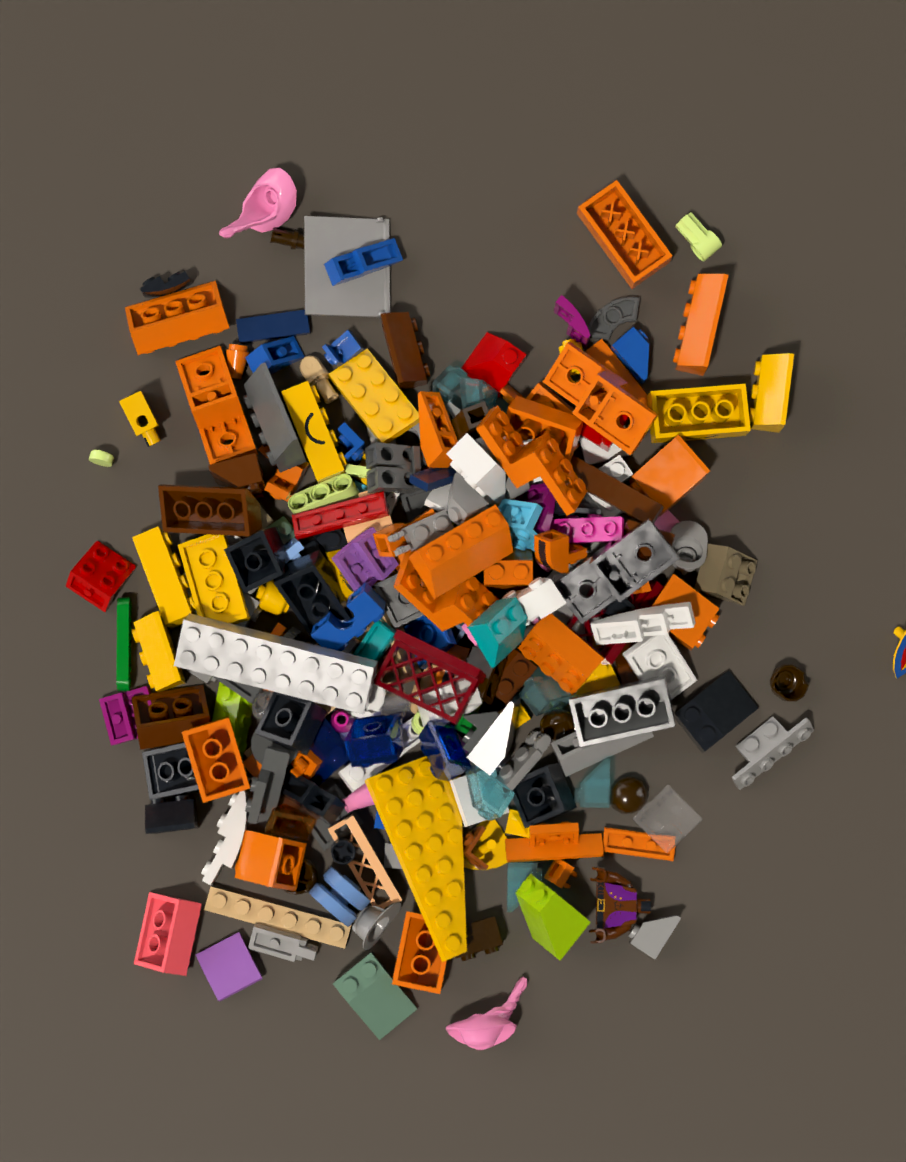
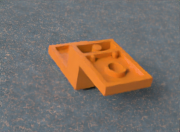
M571 342L565 345L543 380V383L576 406L572 412L573 415L629 455L635 452L659 415L624 390L628 382ZM572 369L580 372L581 379L579 382L571 379L570 372ZM622 414L630 418L629 427H623L620 424L619 418Z
M221 346L175 361L210 465L253 453L258 455ZM203 371H209L206 375H200ZM229 439H232V440H233V442H232L231 444H228V445H224V444H223L226 440H229Z
M498 405L490 409L476 430L515 487L519 488L540 476L565 514L568 516L574 513L586 495L587 490L584 481L578 478L573 471L571 462L559 450L557 441L551 438L547 432L524 445L521 435L514 430L507 414L501 411Z
M415 550L405 552L393 586L442 632L463 622L469 626L495 601L499 600L474 576L434 599L408 558Z

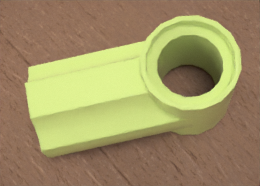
M691 212L685 215L675 226L691 244V249L695 255L703 262L722 247L719 238L712 231H707Z

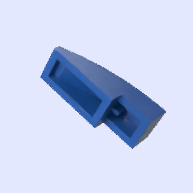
M393 238L334 257L326 262L324 266L332 286L399 263L403 261L396 240Z

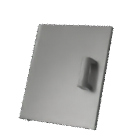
M304 216L305 315L381 318L380 314L390 313V266L332 286L324 266L326 262L334 257L389 240V219H383L382 217L365 219Z

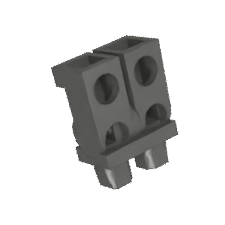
M375 442L365 448L366 469H371L366 472L368 493L384 491L412 494L422 490L409 482L410 474L421 471V467H427L424 455L420 451V446L411 447Z

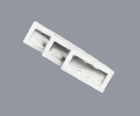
M683 602L616 614L592 621L591 628L596 645L642 642L645 636L668 635L671 629L694 628L696 622L691 602Z

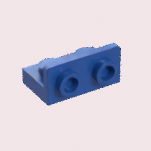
M344 422L338 428L339 443L348 451L344 455L346 463L357 465L363 459L362 456L366 448L365 442Z

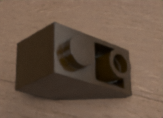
M485 401L462 409L451 421L458 441L466 433L474 440L481 437L476 428L488 413Z
M495 916L471 922L466 931L467 952L456 956V959L461 957L463 962L476 958L475 953L485 951V955L499 951L498 946L503 945Z

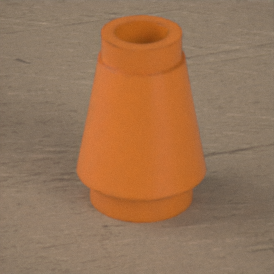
M229 344L228 350L226 349L227 366L231 378L242 379L247 362L245 357L249 355V352H247L248 346Z

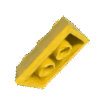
M794 354L762 355L760 360L755 362L754 375L757 376L756 385L753 384L751 389V399H754V407L749 408V419L752 422L751 429L779 433L785 426Z
M156 611L133 622L135 629H132V634L135 642H140L143 651L139 652L143 666L148 665L150 674L147 675V679L151 689L155 688L157 692H162L185 684L186 681L182 669L174 666L176 651L161 613Z

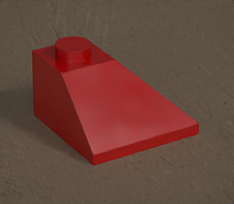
M487 332L461 367L460 372L499 398L501 395L500 390L509 384L526 360L527 354L510 342Z

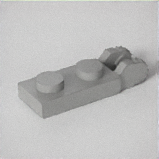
M444 509L402 528L400 532L387 538L389 542H395L401 537H405L408 545L401 546L394 551L395 555L398 556L409 550L414 551L454 529Z
M532 731L526 737V744L516 751L511 761L500 770L498 776L494 779L498 786L514 790L548 749V746L551 744L550 736L539 731Z

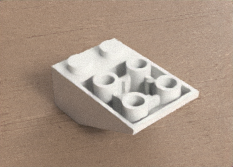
M466 433L446 453L453 460L450 465L492 506L495 503L500 505L502 499H505L506 472Z

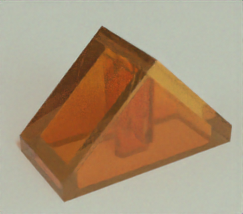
M284 803L272 809L264 831L268 834L308 841L316 818Z

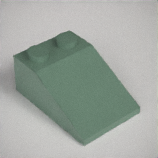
M370 952L337 979L333 985L380 1040L415 1012L417 1008L400 986L392 984V976L373 952Z

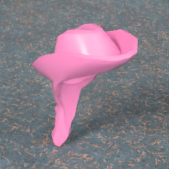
M270 168L256 181L243 202V211L239 219L223 227L219 231V235L228 239L237 232L248 230L249 228L263 233L272 231L273 228L277 229L285 223L296 207L297 189L291 176L281 168Z
M521 977L517 981L508 1000L501 1007H494L485 1014H474L467 1019L446 1026L448 1034L458 1042L476 1050H485L506 1041L516 1030L517 1025L508 1019L513 1010L516 1009V1002L519 1001L521 993L527 987V979Z

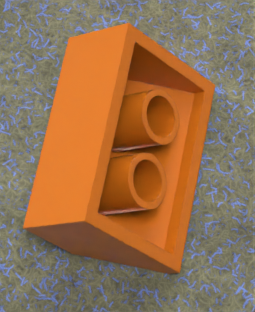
M517 396L508 406L507 416L510 424L515 431L519 432L523 441L536 439L548 432L551 438L557 441L563 456L571 461L580 439L584 422L575 415Z
M229 717L182 732L203 803L250 789Z
M406 911L392 984L440 994L447 961L442 962L422 914Z

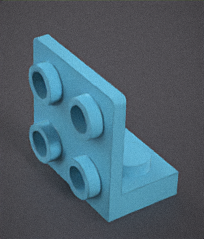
M502 499L498 509L509 525L512 546L523 551L525 548L534 551V535L538 533L533 529L543 508L538 503Z

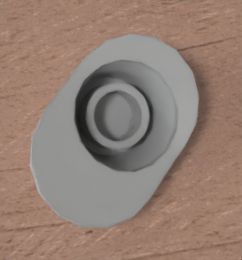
M681 521L677 523L670 533L675 534L672 548L680 558L672 565L681 571L682 575H686L687 572L694 571L705 563L708 538L705 529L696 522Z
M400 902L392 904L387 909L375 905L368 906L359 913L352 929L363 940V949L368 950L377 943L386 927L400 911Z

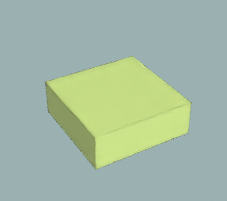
M347 464L345 472L351 477L367 479L366 472L371 469H366V466Z

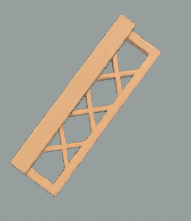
M353 814L327 828L334 841L339 839L335 830L345 824L348 825L352 832L350 841H353V837H355L358 844L353 843L354 846L361 848L364 854L362 862L352 860L348 865L364 893L371 900L372 906L375 905L384 909L391 904L402 901L400 894ZM366 858L370 865L364 863ZM354 864L360 865L359 872ZM363 867L374 870L376 874L374 883L363 881L361 877ZM378 879L380 880L382 886L377 884ZM366 885L372 886L371 893ZM375 888L385 890L390 899L377 905L373 898Z

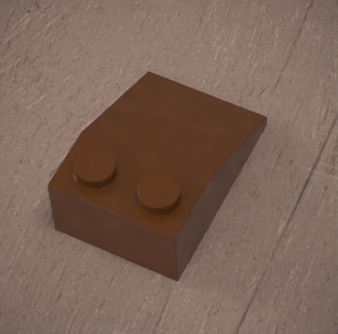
M470 639L463 645V647L470 649L469 653H471L472 647L475 646ZM515 649L505 657L507 662L495 694V698L505 706L508 705L538 668Z

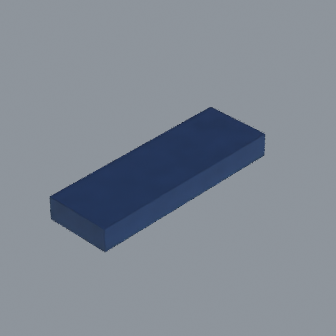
M305 310L236 319L240 344L310 334L308 315H305Z
M451 465L448 468H428L410 474L409 482L428 492L451 484L457 471Z

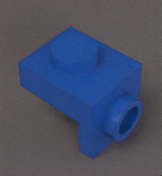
M350 330L343 333L331 345L325 344L322 346L326 352L324 356L331 365L337 366L343 365L364 350V347Z

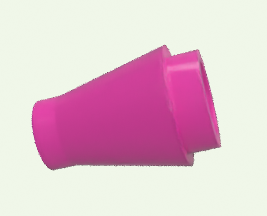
M344 709L336 710L331 716V726L339 733H346L354 726V716L348 714ZM339 716L346 717L344 724L337 722Z

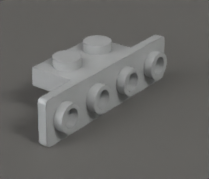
M771 717L736 745L737 750L749 762L732 776L736 787L741 790L751 785L757 776L771 769L777 760L787 756L797 744L807 740L814 731L810 720L804 718L787 732L774 717Z

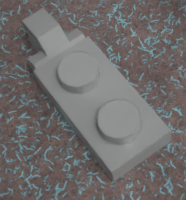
M257 923L253 927L248 946L251 950L295 962V960L302 961V958L314 961L319 947L307 943V939L302 938V936Z

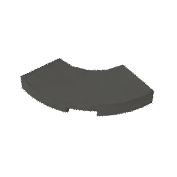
M640 297L616 299L600 309L589 323L590 338L609 341L611 333L618 326L626 322H636Z

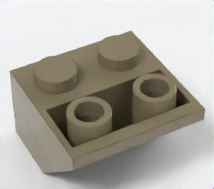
M707 544L706 560L700 567L694 589L705 595L745 606L758 560L727 546Z

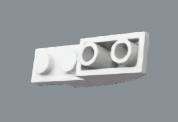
M411 718L339 771L338 774L353 793L365 784L367 778L378 775L429 735L421 736L412 729Z
M245 791L233 794L228 803L231 806L228 814L223 813L216 825L219 827L217 833L226 838L224 841H218L213 851L216 854L212 863L208 861L201 874L204 875L202 881L209 885L214 884L223 865L233 868L239 857L248 823V812L245 811L248 797Z

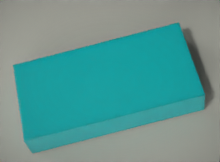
M381 618L372 625L353 655L379 662L393 642L396 631Z

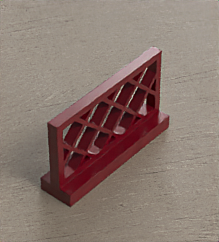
M650 580L649 584L652 591L639 593L635 598L632 593L628 596V600L636 606L635 610L651 607L664 586L658 581ZM591 587L586 596L593 594V587ZM604 609L599 611V614L594 615L591 618H605L606 615L602 613ZM573 614L566 626L604 658L601 662L602 665L613 664L626 643L603 644L597 650L592 644L591 636L593 633L590 630L589 619L584 622L586 634L579 635L571 629L578 620Z
M397 629L393 637L395 642L379 669L373 684L457 725L479 683L483 684L487 675L481 669ZM401 648L407 652L409 660L396 664L395 655L398 649ZM421 660L427 661L429 670L417 674L414 663ZM410 665L413 676L401 680L398 669ZM394 670L396 682L388 685L381 682L387 672ZM442 670L448 671L450 680L437 684L434 673ZM431 674L434 686L421 690L418 679ZM415 680L417 692L409 695L405 694L402 684ZM463 680L471 683L467 692L458 694L455 683ZM452 685L454 696L442 700L439 689ZM435 691L438 702L430 705L425 704L423 694ZM456 701L458 709L452 717L446 714L444 705Z

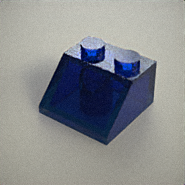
M401 712L355 719L344 740L352 767L361 766L366 768L373 764H392L398 761L403 751Z
M324 717L310 748L323 761L314 777L311 778L318 786L356 757Z
M434 720L428 721L421 731L419 739L422 743L421 750L430 761V770L434 777L438 780L450 781L472 768L454 726Z

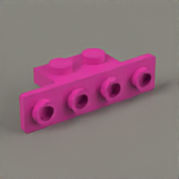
M598 514L587 515V518L568 515L565 516V519H552L549 530L553 529L568 535L569 543L617 542L624 537V518L621 516L602 517V515Z

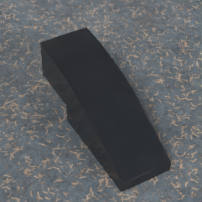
M287 768L280 794L323 821L333 825L346 805L336 796L321 789L316 783L303 776L297 778Z

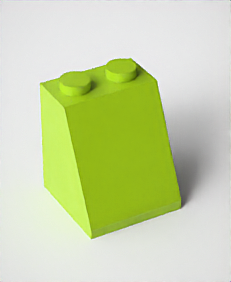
M532 874L528 876L515 893L532 938L561 961L591 922Z

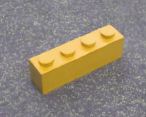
M158 526L132 537L164 624L172 629L183 624V619L190 613L196 615L192 596L189 597L186 590L189 588L188 581L184 574H180L178 569L181 566L180 560L176 553H172L170 545L173 544L170 534L163 532Z

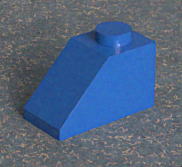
M632 327L612 345L611 350L643 385L648 377L649 344L647 341L649 339L640 329L637 331Z
M292 336L261 344L247 355L245 359L253 373L260 364L266 363L270 374H273L304 358V355L295 337Z

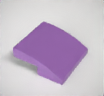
M370 527L358 535L331 558L354 591L365 582L372 587L378 580H384L399 565L394 557L379 556L373 533L376 532L374 527Z
M239 932L196 954L201 968L219 1002L263 979Z

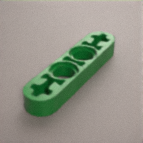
M118 597L117 691H130L132 604L130 597Z

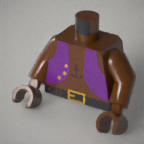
M592 867V870L597 871V877L595 879L590 878V881L596 882L597 929H590L589 933L595 932L596 940L590 942L591 944H597L606 940L616 939L630 931L632 924L636 923V913L650 914L651 899H637V889L633 888L631 881L619 873Z

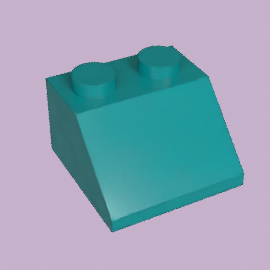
M516 597L495 601L468 626L469 631L491 668L498 665L524 639L528 617Z

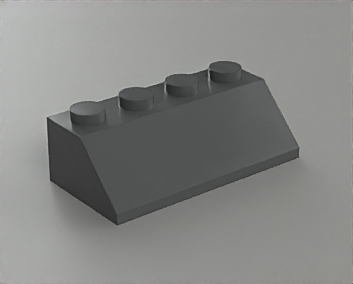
M262 363L244 384L247 394L243 395L247 408L253 407L255 413L251 414L256 428L261 426L263 432L258 434L263 446L268 445L270 451L266 454L271 466L277 465L281 473L305 463L306 459L266 363Z
M666 675L573 695L569 698L580 747L676 726Z

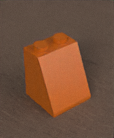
M677 435L633 474L628 482L631 484V488L663 505L664 508L659 515L661 517L697 487L710 470L686 442Z
M513 547L512 554L483 570V585L489 591H518L529 587V583L533 581L532 550L525 548L523 551Z
M673 574L651 607L691 602L696 622L694 628L671 629L668 633L671 638L691 651L694 646L697 648L701 646L706 638L703 634L708 626L713 628L720 616L716 614L719 608Z
M245 830L239 859L235 865L236 872L234 878L268 887L296 891L307 843Z

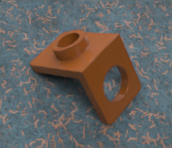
M483 826L475 827L472 832H468L463 838V857L478 870H487L489 867L471 853L486 830Z

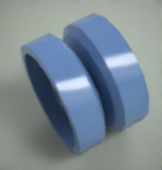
M331 866L323 875V878L332 889L329 890L323 884L316 883L309 891V894L338 920L349 927L357 917L356 913L347 905L350 903L358 910H364L371 900L360 891L361 888L345 874L342 875Z

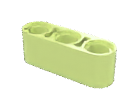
M339 474L295 493L289 498L288 507L293 514L358 498L360 491L350 475Z

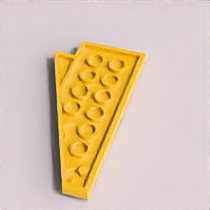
M429 754L367 778L365 783L440 958L444 962L467 952L462 818L450 784V780L461 777L460 770L457 769L439 776Z

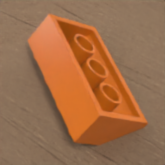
M698 274L695 281L691 280L688 294H691L692 298L690 303H686L683 317H687L685 326L681 325L678 339L682 340L680 349H675L673 362L677 363L675 370L703 376L706 372L729 275Z
M216 281L125 307L129 331L138 355L149 354L157 349L173 347L181 342L197 340L202 336L220 333L225 329H229Z
M495 504L419 548L408 558L432 597L436 599L513 553L509 525Z

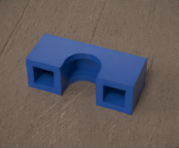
M365 582L348 596L346 606L353 612L354 617L350 620H340L330 611L313 626L311 637L321 647L343 651L348 646L350 639L354 636L356 638L361 636L366 631L367 625L372 621L376 623L384 616L386 602Z

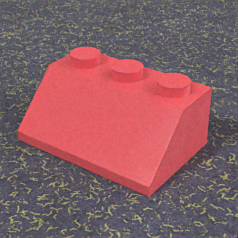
M149 892L134 964L163 973L186 976L202 903Z

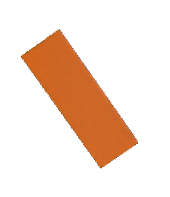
M604 827L603 850L609 853L674 861L677 837Z

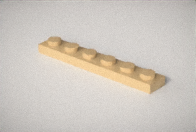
M213 886L210 887L204 908L206 911L253 924L257 923L343 949L346 948L352 926L347 927L342 922Z

